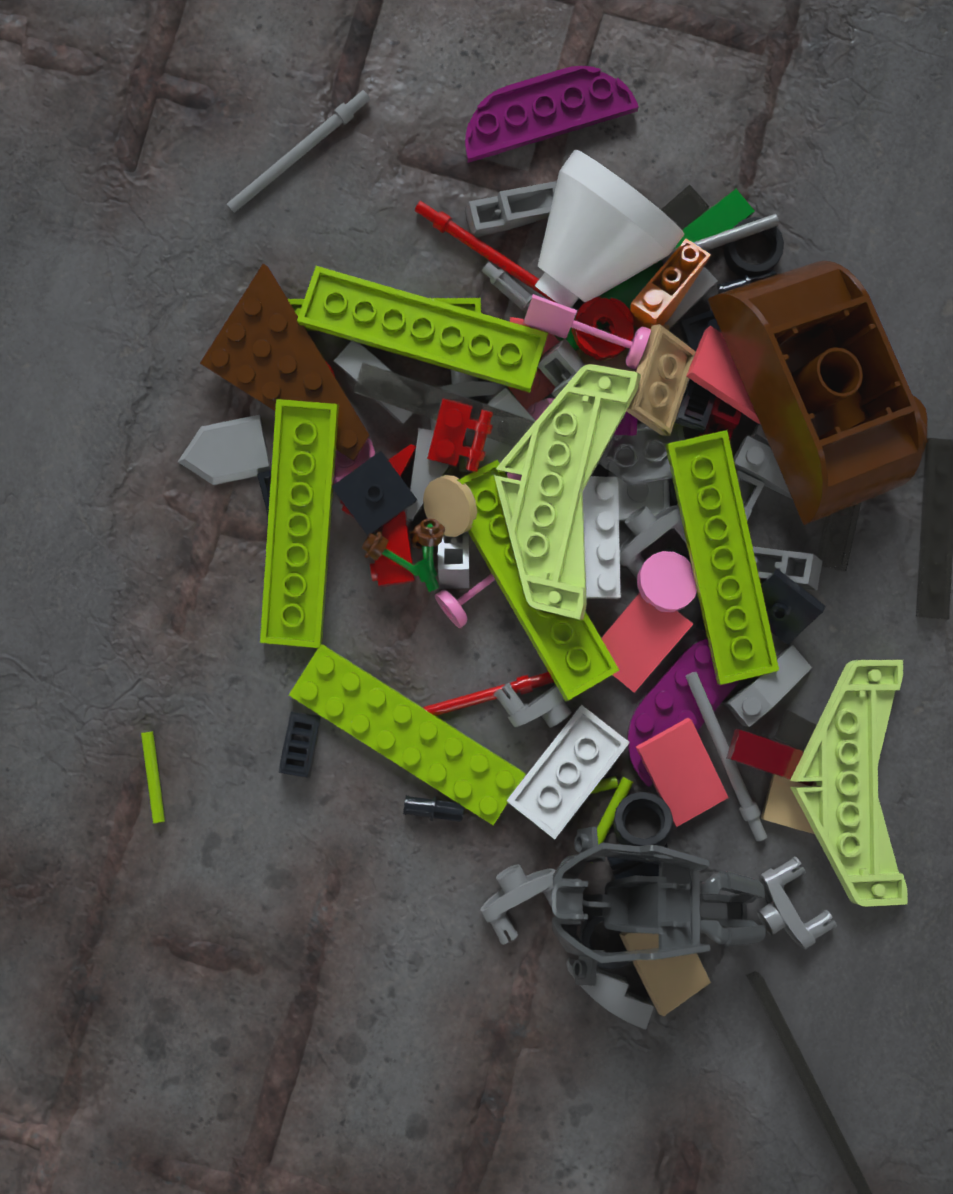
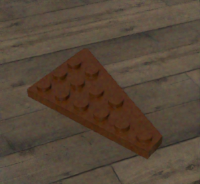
M262 264L200 364L274 411L276 410V399L339 404L336 450L355 461L370 435L303 325L298 324V315L269 267Z

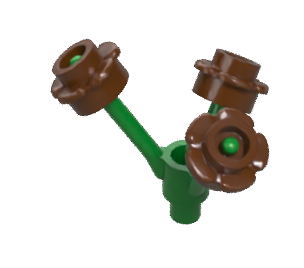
M425 519L409 533L413 547L422 549L423 560L414 565L386 549L388 539L383 537L381 532L376 533V535L369 534L361 548L366 551L364 558L370 557L376 561L382 554L409 570L414 576H419L420 581L425 582L429 592L440 587L436 579L438 574L433 562V546H437L442 542L445 527L437 520Z

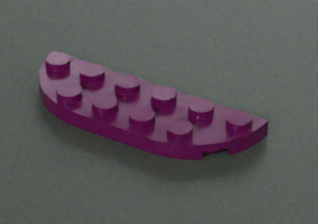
M591 66L567 67L507 85L484 98L477 106V110L468 123L465 136L467 161L470 163L638 112L639 106L633 93L618 77L615 79L601 72L600 68Z
M707 638L691 645L679 656L642 699L630 719L627 731V741L630 742L628 744V755L637 775L648 787L653 782L636 746L686 718L692 720L697 731L705 723L685 676L689 673L697 672L713 711L717 709L740 682L739 680L722 685L717 684Z

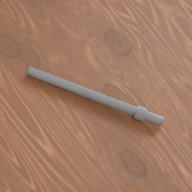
M362 90L347 104L342 103L334 109L335 114L227 203L233 213L238 211L342 123L346 125L354 118L353 114L370 101L368 94Z
M697 672L689 673L685 677L741 807L739 810L744 821H748L755 840L762 841L767 838V834L759 818L761 813L757 803L752 802L736 762L726 759L729 746Z

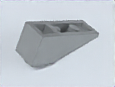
M421 428L418 430L410 489L418 501L408 508L407 520L410 522H414L424 508V491L429 482L446 475L452 466L427 459L434 430Z
M749 436L743 439L733 457L736 470L765 483L764 486L792 499L771 447Z
M468 531L456 537L445 535L442 537V542L438 545L439 589L470 588Z
M753 547L760 581L764 582L776 569H779L803 589L817 591L823 561L816 555Z
M790 645L777 656L779 671L752 677L723 702L742 726L750 727L772 709L812 668L794 645Z

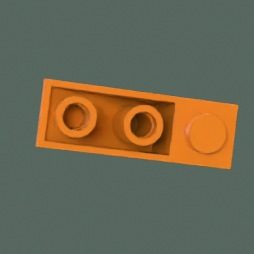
M685 239L631 302L630 311L634 318V325L638 328L646 327L651 329L652 325L660 324L664 326L702 271L711 254Z

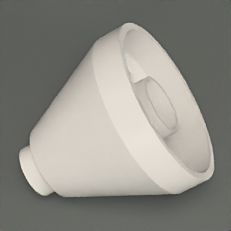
M574 150L559 171L538 262V267L544 271V274L535 286L558 304L572 308L578 298L583 302H587L669 256L684 236V232L663 211L616 174L586 154Z

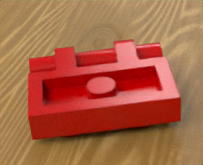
M443 398L427 459L457 467L459 456L468 457L466 469L478 472L480 461H484L486 451L483 449L487 434H491L493 425L490 424L493 412L481 409L479 420L472 419L470 414L473 406ZM467 428L475 430L472 447L463 445Z

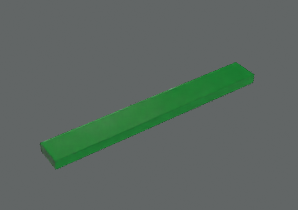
M735 189L682 230L684 236L674 249L678 248L685 239L696 242L733 229L743 219L751 217L755 210L741 193ZM662 260L598 297L618 299L630 309L631 302L663 266ZM608 322L605 324L596 323L598 329L602 331L610 326ZM571 327L566 340L577 351L580 348L575 342ZM554 335L559 342L564 339Z

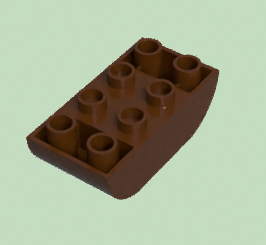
M817 261L714 295L708 299L803 525L898 488L912 479L919 468L923 454V426L920 412L872 300L854 274L835 262Z

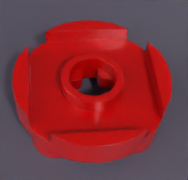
M595 297L585 302L575 316V321L597 329V322L602 324L608 322L610 324L608 329L610 334L629 341L633 339V315L630 309L618 299ZM572 328V333L578 347L596 360L604 361L607 358H614L626 350V347Z

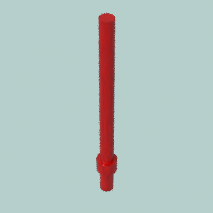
M422 201L416 205L415 212L432 222L434 228L442 233L446 231L548 300L555 302L535 286L539 278L452 222V217L443 211L437 212Z
M549 672L529 677L527 674L517 677V681L510 682L515 693L521 692V695L533 692V688L555 683ZM505 684L423 708L431 714L438 716L497 699L493 693L498 689H502L501 687Z

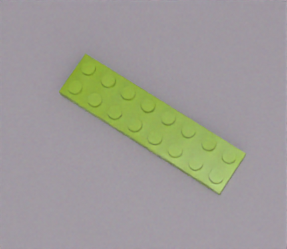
M319 266L315 267L297 319L299 325L529 393L531 392L548 338V333Z
M276 399L260 643L320 648L322 644L339 404Z
M725 430L665 444L717 684L722 685L779 671L728 431Z
M495 460L478 469V472H472L457 480L462 485L466 484L471 489L476 500L477 516L473 520L472 528L468 533L564 700L569 701L618 672L619 668L586 611L584 619L579 620L535 609L527 603L494 475L508 477L505 472L496 470L500 463L498 460Z
M321 644L320 648L317 649L289 693V696L492 825L495 824L507 805V799L526 775L525 772L431 714L420 705L324 644Z

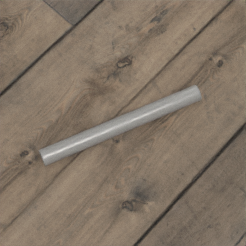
M776 214L693 243L707 251L779 225V219ZM673 249L669 256L662 259L663 265L676 251V249Z

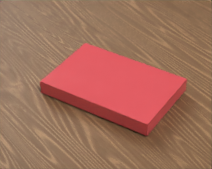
M709 326L704 330L686 377L760 424L722 333Z
M640 592L601 637L619 668V671L614 673L613 676L634 693L693 625V622L679 611L661 612L655 609L656 607L650 603L648 604L642 598Z
M690 718L684 719L636 746L660 798L665 801L671 810L672 823L676 827L729 798Z

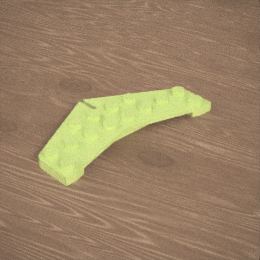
M594 364L581 367L496 468L499 471L522 475L521 481L496 475L494 477L527 603L535 609L579 620L584 619L587 596L583 490L638 390L641 374L638 372Z
M853 660L846 664L790 780L794 782H817V786L790 788L849 900L854 904L864 907L908 904L904 875L898 871L878 798V763L895 691L900 690L902 683L903 660Z

